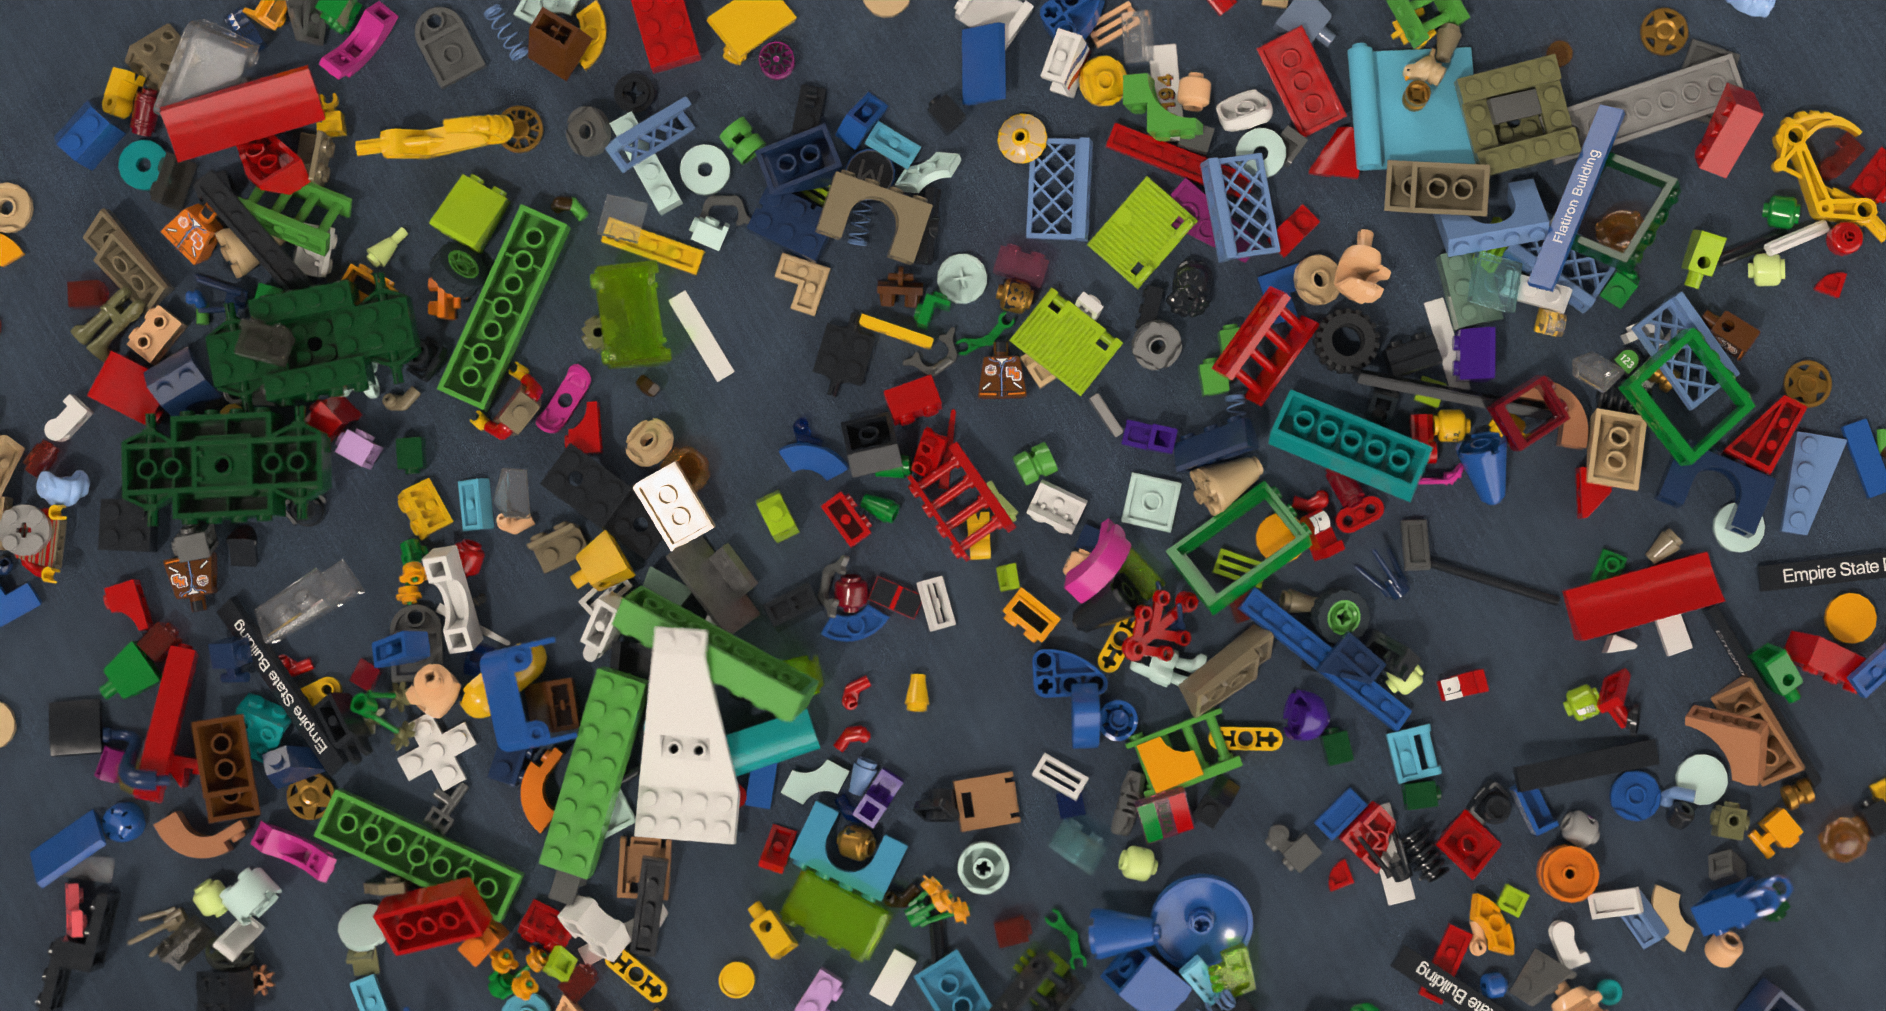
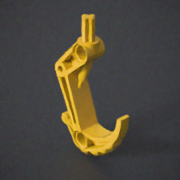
M1810 110L1809 113L1805 111L1796 112L1793 119L1785 117L1781 120L1780 127L1777 129L1775 136L1772 137L1773 145L1777 150L1776 160L1771 163V169L1776 173L1783 170L1798 178L1810 216L1817 221L1826 220L1827 222L1839 223L1848 221L1860 227L1865 225L1880 243L1886 240V225L1877 216L1878 211L1875 202L1868 198H1855L1835 187L1831 189L1825 186L1805 143L1816 130L1822 128H1840L1849 132L1854 137L1859 136L1862 131L1843 117L1835 116L1833 113L1825 111L1820 113L1818 110ZM1789 131L1796 133L1797 143L1789 139ZM1790 158L1795 170L1787 167V161ZM1859 205L1866 209L1865 217L1859 215L1857 210Z
M505 115L443 120V127L429 130H384L380 132V138L355 141L357 156L382 153L384 158L429 159L486 145L505 143L514 134V124L511 118Z

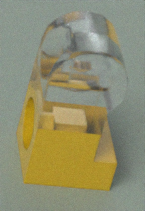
M1539 307L1533 330L1542 334L1562 337L1566 325V314Z

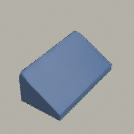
M1639 890L1644 912L1621 916V918L1641 947L1646 949L1662 940L1669 934V930L1643 892Z

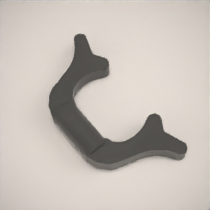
M734 195L709 196L705 200L702 212L698 217L699 219L700 217L705 219L706 216H709L711 207L715 205L735 206L739 212L736 225H748L750 222L742 200Z
M951 327L946 335L939 336V340L946 344L949 349L945 358L935 365L928 367L921 362L919 353L915 352L911 359L903 361V365L916 367L926 376L931 374L933 377L954 364L957 358V352L953 343L955 328Z
M842 555L836 563L827 565L822 572L823 575L817 597L818 601L825 606L827 615L830 618L836 617V607L839 604L838 599H829L828 593L832 576L835 572L842 575L846 574L849 556Z

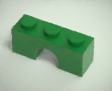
M319 0L315 6L321 13L319 17L331 29L341 35L344 32L351 35L366 9L357 0Z

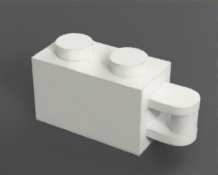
M613 591L598 599L580 640L586 644L583 656L589 662L602 657L605 651L612 648V641H617L620 636L618 628L611 624L623 597Z

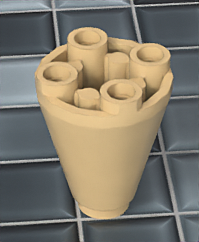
M230 228L214 233L221 246L220 251L226 262L230 260L232 263L230 266L237 279L248 274L260 264ZM272 236L280 246L286 242L285 240Z
M1255 456L1198 467L1190 471V477L1196 487V490L1193 492L1194 497L1199 504H1205L1211 515L1216 516L1225 511L1259 479V476L1263 474V467Z

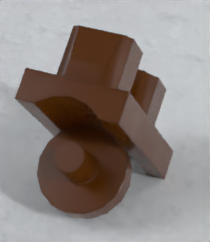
M904 266L898 267V273H888V280L898 281L878 280L877 294H880L881 306H895V294L905 295V307L917 308L920 295L923 296V282H904L913 281V274L904 273Z

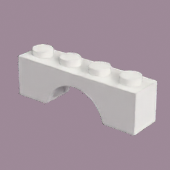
M457 545L434 548L422 561L428 582L438 587L444 600L446 618L443 633L449 653L473 651L484 638Z

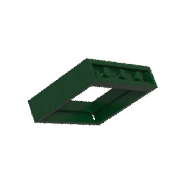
M1610 152L1601 175L1608 166L1660 187L1663 190L1624 253L1578 234L1574 239L1571 250L1631 274L1636 264L1641 263L1647 246L1653 244L1656 231L1660 225H1664L1667 221L1672 205L1678 203L1681 188L1677 178Z

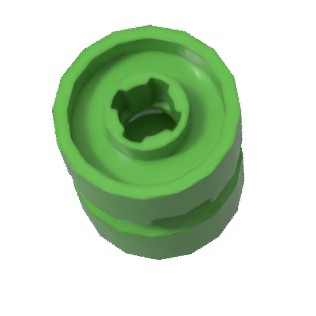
M745 117L734 121L719 136L728 149H734L733 155L741 165L751 161L756 157L755 151L767 145L758 133H752L753 127ZM744 136L745 138L739 142L738 140Z
M1045 441L1032 447L1030 453L1023 451L1012 456L1026 486L1038 481L1040 475L1047 477L1058 471Z

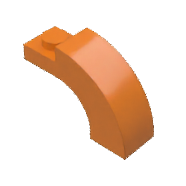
M555 747L553 750L549 748L540 759L543 762L542 765L532 761L522 779V807L527 819L539 833H543L550 825L555 808L547 799L545 788L550 773L566 754L559 747Z

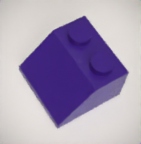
M1495 327L1458 330L1456 335L1452 337V350L1456 351V361H1452V376H1456V382H1488L1494 379Z

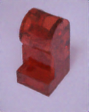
M1848 132L1842 134L1835 141L1839 148L1830 157L1818 163L1817 169L1823 180L1829 181L1840 176L1866 150Z

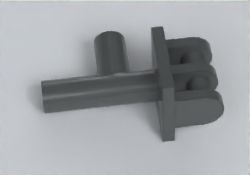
M461 782L451 796L437 788L432 797L443 803L444 806L439 810L433 805L422 823L425 825L427 823L430 824L432 830L435 831L437 829L441 832L440 835L444 837L455 824L454 819L449 815L469 787ZM434 813L439 816L437 820L432 817ZM443 819L448 822L446 826L441 823Z

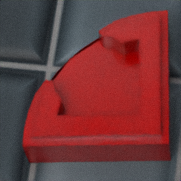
M1837 272L1826 275L1816 283L1813 290L1839 298L1847 274Z
M1345 858L1338 861L1329 873L1328 887L1330 892L1354 883Z

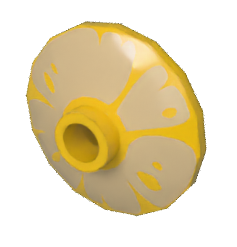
M1030 114L1011 116L1003 123L998 134L1000 151L1007 159L1014 163L1025 164L1034 161L1043 153L1047 143V133L1044 125L1039 119ZM1019 133H1024L1025 135L1022 141H1017Z

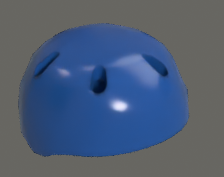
M1124 700L1111 701L1100 710V731L1107 738L1113 741H1123L1135 732L1138 725V713L1129 702Z
M121 802L111 806L106 810L102 818V828L105 835L115 842H128L138 838L144 832L146 825L142 809L133 802Z

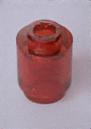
M45 439L40 443L37 442L23 461L27 465L24 469L37 478L42 471L50 470L59 457L57 454L60 452V449Z

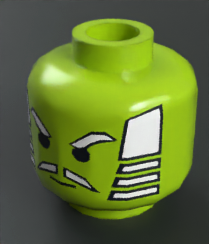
M1584 684L1567 691V701L1563 702L1568 717L1573 715L1577 721H1583L1600 713V710L1596 707L1599 698L1596 687L1591 688L1589 685Z

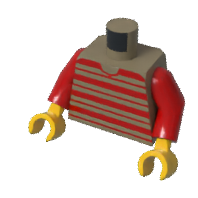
M515 362L517 364L516 371L513 372L509 369L508 373L521 381V384L494 419L490 420L480 410L476 411L479 415L477 420L473 421L470 419V422L477 429L485 430L499 440H505L510 435H518L541 407L542 386L529 374V369L519 362Z
M51 505L50 508L41 509L52 523V537L39 553L31 556L15 554V558L21 559L22 566L32 574L42 578L45 582L54 584L58 582L54 580L55 572L60 573V569H62L67 521L64 520L67 519V516H62L61 510L66 508V505ZM24 523L19 532L25 538L27 533L31 532V528L27 527L26 523Z

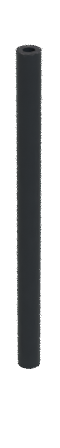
M1430 557L1432 569L1557 606L1559 603V596Z

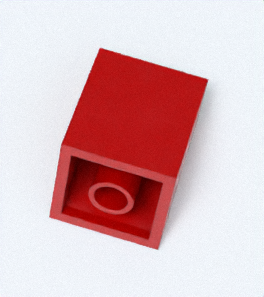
M111 351L87 396L146 425L145 414L147 413L156 414V425H159L165 416L164 408L146 386L143 372L149 370V368L125 355Z

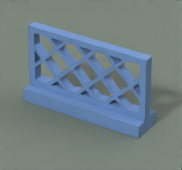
M1080 137V139L1047 138L1046 145L1053 152L1043 161L1038 157L1037 160L1040 164L1037 167L1036 159L1030 162L1026 238L1088 242L1093 141L1085 137ZM1065 145H1075V155L1067 162L1058 152ZM1057 155L1065 164L1054 174L1045 164ZM1075 161V166L1073 169L1071 164ZM1044 167L1052 177L1040 186L1035 180V173ZM1069 167L1074 173V180L1065 186L1057 177ZM1053 180H1056L1064 189L1052 199L1044 189ZM1035 184L1039 188L1036 192H1034ZM1071 187H1073V194L1069 191ZM1043 192L1050 199V202L1039 211L1034 206V198ZM1067 192L1073 198V205L1064 212L1056 202ZM1054 204L1063 214L1051 224L1043 214ZM1035 210L1038 214L1033 217V211ZM1071 211H1072V219L1068 216V214H1069ZM1041 216L1049 227L1043 233H1032L1033 223ZM1065 217L1072 223L1071 234H1060L1055 228ZM1053 229L1057 234L1048 233Z
M1262 153L1220 159L1218 157L1209 158L1202 162L1200 167L1218 262L1281 252ZM1247 161H1256L1257 172L1254 176L1243 169ZM1222 164H1229L1236 170L1231 179L1222 174ZM1239 173L1250 180L1245 190L1233 182ZM1253 183L1262 192V196L1258 201L1247 193ZM1229 187L1241 194L1235 204L1227 199L1226 192ZM1244 197L1255 205L1249 215L1238 207ZM1258 208L1266 213L1267 220L1263 226L1252 218ZM1234 212H1237L1246 219L1240 229L1232 224L1231 216ZM1249 222L1260 230L1254 240L1243 232ZM1262 233L1270 237L1272 248L1265 249L1257 243ZM1239 236L1250 243L1246 252L1237 253L1236 241Z
M1546 211L1550 223L1553 215ZM1538 241L1533 242L1534 248L1525 249L1520 244L1507 246L1502 257L1530 276L1542 246H1538ZM1570 249L1571 260H1566L1564 265H1573L1575 277L1567 278L1561 272L1557 284L1570 287L1573 290L1568 304L1584 314L1592 307L1596 297L1616 268L1610 266L1607 272L1597 273L1595 259L1590 257L1576 259L1575 251ZM1589 261L1592 274L1580 276L1578 263ZM1593 278L1595 290L1592 294L1583 289L1581 280Z
M1682 291L1669 296L1663 301L1664 303L1631 328L1652 357L1658 352L1659 344L1666 345L1669 342L1660 340L1661 327L1671 328L1670 340L1677 335V330L1694 327L1704 335V341L1719 354L1722 364L1731 370L1736 377L1740 374ZM1666 308L1673 315L1672 324L1661 322L1662 311ZM1646 324L1655 325L1654 338L1647 337L1641 328ZM1686 344L1682 347V349H1686L1685 362L1674 360V356H1672L1659 369L1690 411L1721 388L1718 382L1714 385L1705 384L1706 371L1708 369L1702 362L1701 365L1690 363L1693 350ZM1674 365L1684 367L1683 379H1677L1674 376ZM1690 368L1700 370L1699 383L1689 381ZM1688 385L1698 387V397L1694 401L1687 394Z

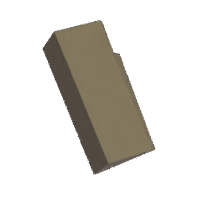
M1387 160L1384 211L1487 216L1490 165Z
M101 209L84 234L83 239L98 253L93 261L120 289L126 286L131 290L132 295L130 299L132 302L140 299L145 303L143 313L146 315L152 307L159 305L175 288L115 214L108 209Z
M1252 625L1178 685L1195 719L1257 679L1258 666L1271 658L1274 639L1271 631L1257 625Z

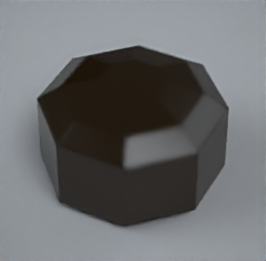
M641 374L635 382L637 388L649 397H655L661 390L660 386L644 374Z

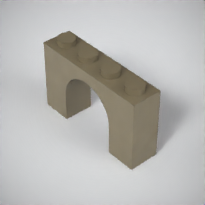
M841 170L840 173L836 171L815 232L840 240L849 213L855 204L863 200L880 201L890 208L896 221V229L887 257L912 265L915 261L933 205L928 204V199L913 195V198L903 195L904 191L890 186L888 190L880 187V182L866 178L863 181L855 178L856 174L853 172Z

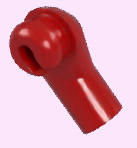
M1319 490L1315 496L1308 500L1294 496L1291 506L1294 509L1311 513L1317 509L1325 508L1329 503V495L1326 491Z
M285 654L278 656L292 677L315 669L310 657L297 662Z

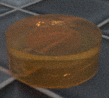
M1556 41L1548 47L1546 56L1555 54L1558 66L1563 67L1572 59L1573 51L1567 42Z

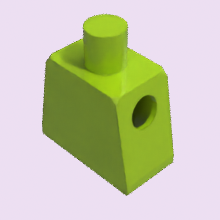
M1693 229L1681 267L1689 270L1684 285L1699 289L1703 275L1712 277L1727 238ZM1701 257L1703 262L1701 266H1698L1697 262Z
M779 489L756 500L768 529L777 543L800 533Z

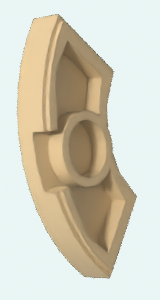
M1655 884L1651 905L1669 930V934L1664 938L1671 945L1685 952L1694 928L1687 924L1680 914V894Z

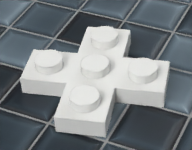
M427 714L412 721L415 722V727L412 731L416 733L414 737L419 747L397 758L408 780L411 781L431 769L443 791L466 780L467 777L456 756L477 745L467 723L464 722L443 733L436 719Z

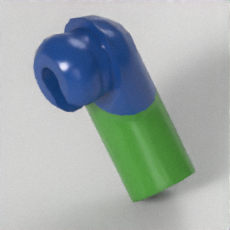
M196 289L195 291H187L186 303L195 304L196 324L209 325V313L198 312L199 308L209 307V303L204 295Z

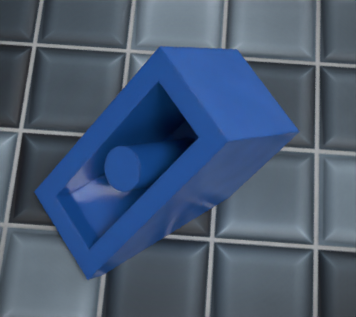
M868 92L846 114L835 136L840 138L845 144L856 149L867 138L889 106Z
M401 631L373 642L374 668L415 663L431 657L428 632Z

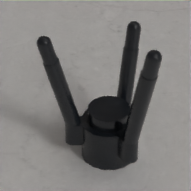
M1395 827L1391 834L1398 857L1389 861V867L1385 865L1363 837L1359 836L1358 841L1381 867L1387 879L1393 877L1394 882H1402L1413 876L1402 840L1398 837Z

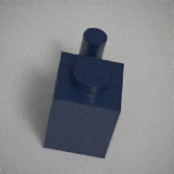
M248 637L223 638L208 644L213 669H226L227 673L221 674V682H249L250 674L241 671V666L253 662Z

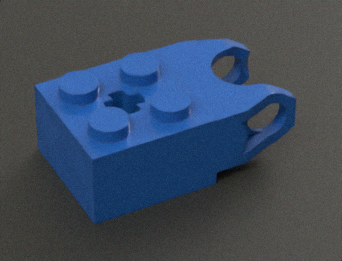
M1773 875L1756 881L1751 876L1709 891L1690 909L1704 936L1713 933L1715 936H1720L1728 932L1731 927L1736 926L1737 929H1741L1751 924V920L1775 911L1780 903L1791 895L1794 887L1789 877ZM1775 881L1783 882L1786 885L1787 892L1779 895L1777 890L1772 887Z

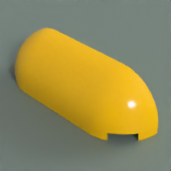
M543 645L531 647V665L523 671L515 672L519 693L538 678L544 670L547 655ZM480 673L464 687L463 691L465 694L462 701L459 702L463 710L473 718L491 716L482 674Z

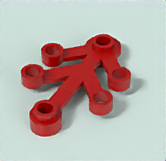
M1156 590L1153 594L1154 603L1152 609L1145 605H1139L1135 609L1136 619L1133 634L1131 637L1126 638L1122 644V652L1125 657L1131 661H1138L1144 655L1157 657L1162 661H1170L1174 655L1171 647L1166 645L1153 647L1148 644L1154 638L1174 641L1181 646H1187L1191 642V634L1188 631L1165 629L1178 619V603L1182 604L1183 613L1192 612L1198 607L1196 595L1191 592L1181 591L1176 596V606L1161 618L1163 606H1166L1170 601V594L1164 590ZM1150 620L1149 628L1143 634L1145 621Z

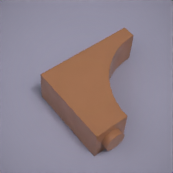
M1693 705L1685 716V725L1705 733L1720 746L1729 761L1733 781L1741 782L1747 786H1758L1766 773L1769 721Z

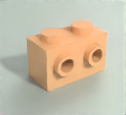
M160 305L156 308L152 307L144 317L146 319L140 328L136 327L128 337L130 340L126 344L153 365H157L188 327L165 307Z

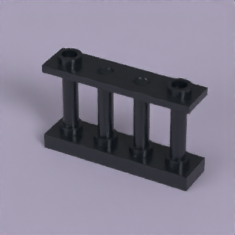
M1040 949L989 1011H1021L1020 1009L1029 998L1038 1003L1033 1011H1067L1087 987L1068 970L1062 976L1056 973L1054 969L1057 964ZM1047 978L1055 985L1044 996L1037 989Z

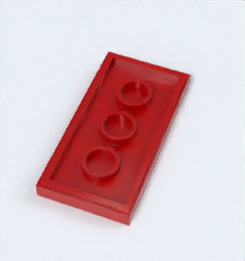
M1302 25L1256 48L1298 133L1302 136L1307 137L1347 116Z

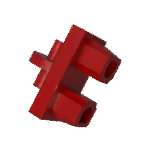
M927 426L923 431L911 470L921 476H925L938 468L943 455L946 453L949 438L935 433L932 428Z

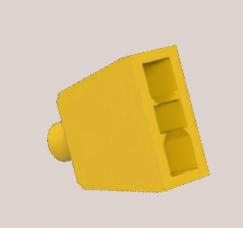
M604 530L576 555L575 558L581 570L571 575L570 579L577 589L590 583L597 591H603L634 577L636 574L614 536L607 530Z
M760 901L747 909L755 920L750 924V927L771 958L779 960L799 946V943L775 911H767ZM770 922L772 924V928L769 932H767L766 925Z

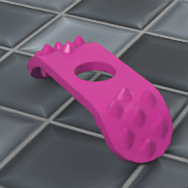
M573 364L569 367L564 381L546 409L537 417L536 425L538 428L547 433H557L565 426L591 383V376L584 367L579 364ZM570 394L573 399L572 404L567 408L561 407L559 404L561 395Z
M1459 463L1452 471L1443 472V477L1421 478L1419 484L1453 485L1458 477L1461 478L1464 467L1462 463Z

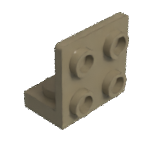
M170 24L162 26L130 45L125 59V63L134 73L146 77L144 84L148 88L157 90V95L159 96L166 94L171 80L196 66L201 61L197 53Z
M318 130L317 135L301 132L297 155L304 163L309 175V181L324 187V183L328 182L330 178L328 162L329 157L332 158L334 155L335 143H332L333 139L324 131Z
M565 521L554 526L555 531L550 534L541 532L530 538L532 542L527 544L529 550L534 551L544 574L576 560V555L588 545L578 524Z

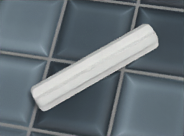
M1820 220L1766 243L1764 250L1768 256H1773L1827 233L1830 227L1826 220Z

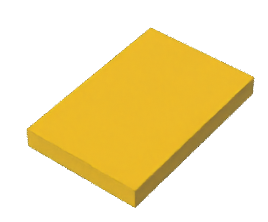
M733 0L710 15L706 21L735 57L740 59L793 23L797 17L783 0Z

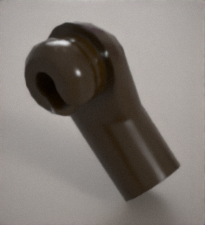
M911 883L904 892L887 891L883 901L891 908H906L908 903L914 900L921 890L914 883Z

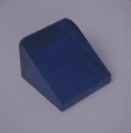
M478 645L473 651H467L463 664L464 674L478 676L481 673V657L487 652L494 651V648Z

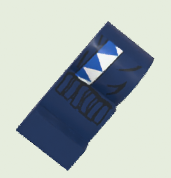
M240 6L224 16V20L240 44L239 46L244 54L252 58L269 46L254 22L251 21L248 15L242 12L243 8Z

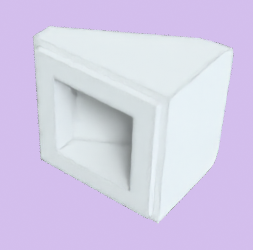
M1610 635L1607 637L1602 653L1636 649L1637 645L1620 636Z

